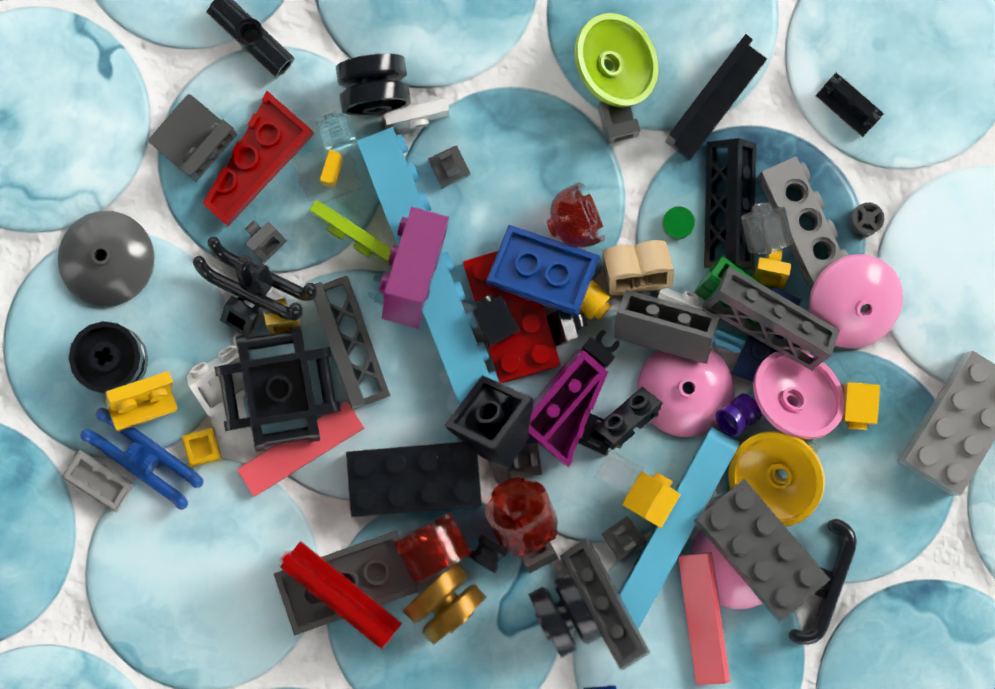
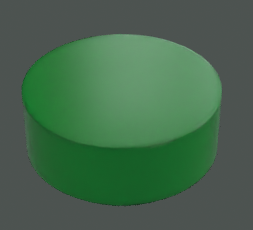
M681 206L669 209L662 220V227L666 235L677 240L689 236L695 226V218L692 212Z

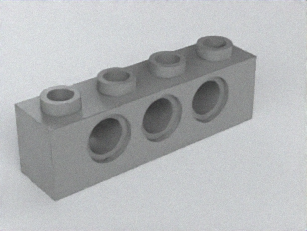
M797 156L762 171L757 178L811 292L816 279L826 267L834 261L849 255L845 249L840 250L835 239L838 237L836 227L831 220L827 221L822 211L824 202L819 192H813L808 180L811 179V175L804 162L800 163ZM795 187L798 189L801 196L800 201L794 202L789 200L785 193L786 188ZM800 216H809L813 220V230L807 231L800 226ZM815 244L823 245L826 248L827 258L825 260L817 259L814 256L813 246Z

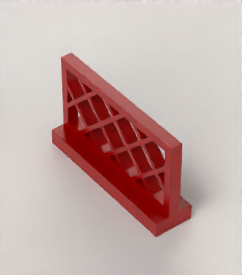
M302 541L293 550L286 552L280 559L283 562L280 566L281 569L381 650L402 625L399 619Z

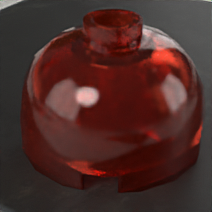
M578 182L561 190L552 200L550 206L551 218L547 219V226L553 237L559 236L563 243L583 249L604 242L605 234L599 236L598 229L602 228L603 224L598 209L590 194L583 195L580 189L585 186L583 183Z

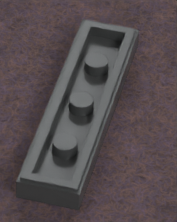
M585 539L560 555L618 668L624 670L650 654L646 643L591 541Z

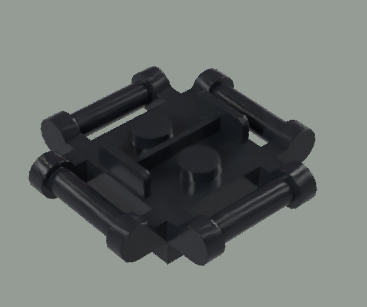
M300 326L290 327V331L246 338L245 335L236 336L240 362L214 367L215 376H219L227 421H224L225 431L251 427L255 452L265 451V447L297 441H320L316 416L341 411L340 402L336 401L331 375L329 357H331L330 347L305 351ZM293 343L294 353L250 360L248 351ZM316 359L323 404L315 405L308 360ZM242 372L249 417L239 418L232 378L233 373ZM306 418L307 427L268 434L262 433L261 425Z

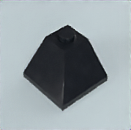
M482 375L447 421L445 427L482 458L507 470L526 445L534 400L530 396Z

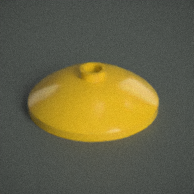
M781 431L761 432L744 441L737 448L730 461L728 471L730 490L745 479L785 527L798 524L808 518L818 507L823 497L825 487L823 467L813 449L800 438L787 435ZM778 469L785 470L787 478L781 477L778 474Z

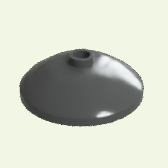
M98 211L81 217L66 231L58 250V268L67 288L76 297L97 306H115L133 299L145 288L154 269V248L148 233L137 221L115 211ZM101 250L107 252V257L104 261L97 260V253Z

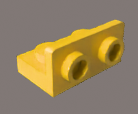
M169 371L106 392L105 404L116 431L119 432L177 411L178 407L172 394L173 381Z

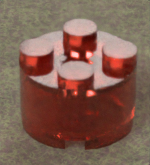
M522 477L508 479L494 488L488 505L486 503L485 515L502 547L515 556H522L525 553L541 549L556 538L558 533L557 513L546 489L541 483L535 480L534 482L526 481Z
M451 512L434 520L435 527L432 523H427L412 531L415 538L408 534L393 543L415 583H419L441 572L442 569L449 565L452 566L472 553Z

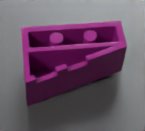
M411 207L408 218H401L397 236H401L399 246H392L388 264L393 266L390 275H383L379 288V293L384 294L382 319L420 329L422 311L425 301L429 297V288L446 237L449 217Z
M578 349L534 399L528 435L567 467H570L573 459L572 456L579 439L583 435L589 414L594 408L608 374V371L584 350Z

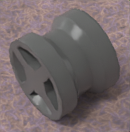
M865 202L857 206L850 213L848 226L855 235L869 237L883 226L885 221L884 213L877 204Z

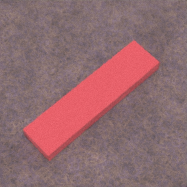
M348 401L340 405L341 411L327 413L317 419L320 441L310 442V440L275 445L238 468L239 474L252 495L256 497L365 429Z
M712 552L679 555L678 562L696 685L726 684L730 682Z

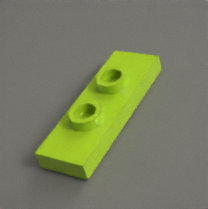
M319 200L314 202L309 210L312 215L329 225L326 229L329 233L340 240L346 236L355 242L353 246L355 250L368 258L373 254L388 264L392 248Z

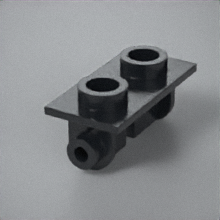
M837 72L815 95L862 137L867 134L884 114Z
M641 387L594 428L606 438L605 443L611 450H614L616 447L620 449L635 434L633 429L636 427L641 429L654 417L659 416L658 411L661 410L663 403L644 387Z

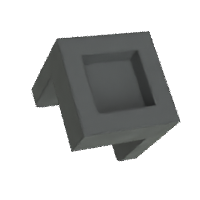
M603 101L599 102L598 111L607 144L638 137L640 127L638 120L633 117L631 106L616 107L607 105Z

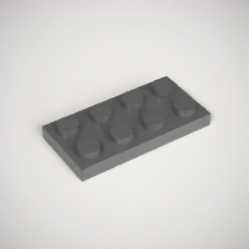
M745 479L694 520L697 526L779 623L830 580Z
M397 530L322 556L324 560L380 605L418 592ZM284 570L274 573L294 636L343 619Z

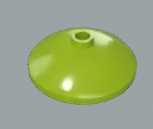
M615 13L600 14L589 20L580 29L575 41L574 57L580 78L588 90L599 100L616 107H629L645 100L656 85L659 69L655 48L646 32L633 20Z

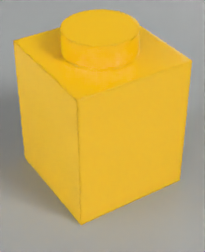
M854 382L843 383L844 414L840 422L848 423V429L867 430L868 425L877 424L880 385Z
M641 471L622 505L662 528L681 494L670 488L673 482L656 472L651 477Z

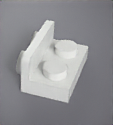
M231 345L219 352L217 358L209 363L201 362L190 370V374L186 376L189 388L208 417L224 408L219 376H215L214 367L240 362L237 346ZM242 372L232 374L236 401L245 396Z

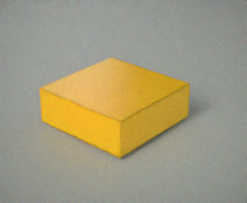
M329 150L320 177L321 184L332 189L336 185L343 164V158L339 152Z
M213 427L181 436L189 467L192 468L222 459Z

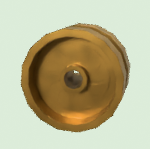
M457 563L452 565L403 609L413 623L420 622L431 612L435 615L424 626L422 632L433 645L449 632L453 633L473 615L472 611L487 598L477 585H470L457 595L455 590L466 581L467 574Z

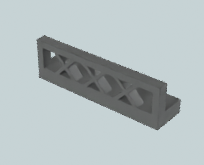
M730 266L724 271L718 288L705 300L702 307L713 314L720 315L721 319L811 371L832 355L840 332L839 329ZM721 300L732 308L724 307L717 302ZM746 318L754 319L755 321L759 322V324L752 323L746 320ZM773 334L781 335V336L785 337L786 339H779L778 337L774 336ZM801 350L809 351L815 356L812 358Z
M348 276L324 284L322 282L315 283L317 295L314 298V302L352 408L356 409L391 396ZM344 285L348 297L342 308L330 303L326 293L327 290ZM349 303L351 304L354 314L346 311ZM332 308L340 312L337 320ZM344 314L356 319L358 323V328L353 338L340 332L339 324ZM360 332L365 344L357 341ZM343 338L351 342L348 349H346ZM355 344L368 351L369 358L364 368L351 363L349 355ZM371 362H372V365H373L375 374L372 373V372H370V371H368V368H369ZM354 369L362 372L359 379H357ZM365 374L378 379L382 392L364 398L360 385Z

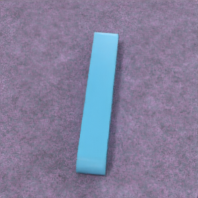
M712 426L703 437L675 488V491L681 494L662 528L655 525L618 592L637 629L640 628L696 525L694 520L704 511L739 446V441Z

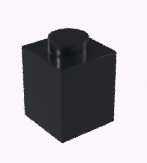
M491 294L475 303L477 309L472 311L473 316L491 348L520 332L501 295L494 299Z

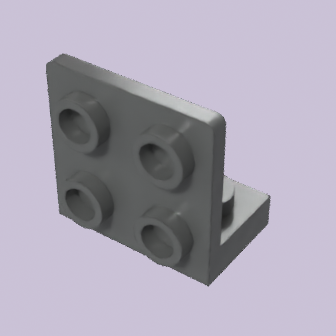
M187 94L151 135L148 142L192 180L197 182L238 134L224 119H219L191 94Z

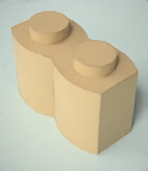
M647 240L635 246L615 245L603 250V268L610 295L622 296L626 290L634 292L640 290H661L674 284V269L666 241Z

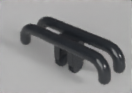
M210 237L207 245L217 259L236 269L239 283L213 270L202 256H196L193 259V266L196 271L211 284L289 321H296L302 317V306L294 302L288 307L267 297L266 295L272 287L302 301H311L317 295V288L313 283H306L302 287L270 272L269 267L263 263L255 265L250 257L246 255L239 257L229 252L222 246L217 237Z
M832 519L828 522V529L838 534L841 538V547L832 571L821 568L830 580L826 589L820 588L813 594L822 598L813 626L807 631L793 629L789 633L790 640L797 644L810 645L817 643L826 634L856 551L857 538L855 532L849 524L840 519Z

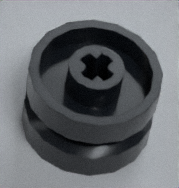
M390 53L364 55L347 59L335 66L338 85L347 88L340 94L342 113L358 116L374 115L402 109L411 104L409 85L400 82L407 76L404 56Z
M106 321L90 324L78 332L71 343L68 358L71 372L78 382L91 391L102 394L142 380L148 365L146 346L138 334L118 323ZM109 354L114 356L111 363L106 362V357Z
M569 573L554 580L553 587L560 601L555 603L548 589L540 587L528 594L537 611L535 616L548 641L552 640L561 658L576 651V643L570 630L575 628L582 642L587 645L602 637Z

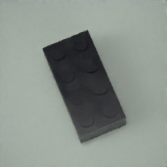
M464 442L346 451L351 517L482 506L478 454Z

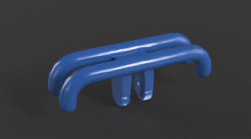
M99 408L96 411V418L115 429L108 409ZM135 427L119 431V433L133 442L126 452H123L107 439L90 429L81 431L80 437L83 441L103 452L171 501L179 510L187 508L188 500L178 490L153 473L159 462L189 482L193 488H201L203 485V478L196 471Z

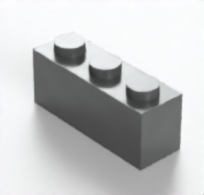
M626 290L617 311L613 338L707 364L715 342L720 315Z

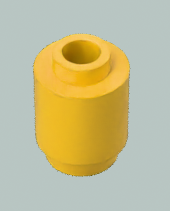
M591 280L580 312L584 313V316L590 321L594 317L600 320L612 307L608 303L611 296L595 281Z

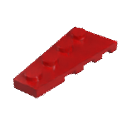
M268 91L265 92L261 99L262 104L257 113H253L248 122V129L241 141L237 142L231 153L233 155L227 166L222 168L202 203L227 227L315 134L311 128Z

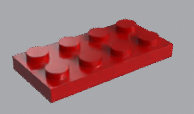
M498 251L465 260L463 261V266L474 302L476 303L491 294L494 299L501 295L520 329L519 333L492 348L486 339L498 381L503 384L559 367L561 363L543 305L486 285V280Z

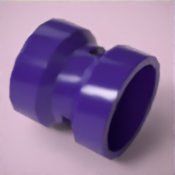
M742 393L732 400L731 405H725L716 412V421L725 434L730 437H737L745 431L746 426H751L759 421L762 415L756 400L750 395Z

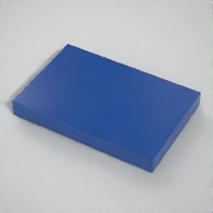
M508 225L486 280V285L578 317L600 255Z

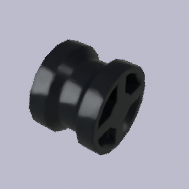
M481 534L478 539V547L476 550H472L468 557L496 573L499 568V560L502 557H506L509 551Z

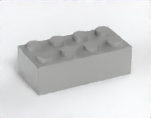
M973 350L963 353L897 462L951 496L962 495L995 441L994 363Z

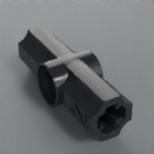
M214 0L210 4L206 13L234 38L243 50L251 54L275 78L283 75L290 68L295 57L275 40L258 20L252 18L234 0ZM250 29L257 30L259 32L258 37L254 41L248 42L243 40V35L246 31Z

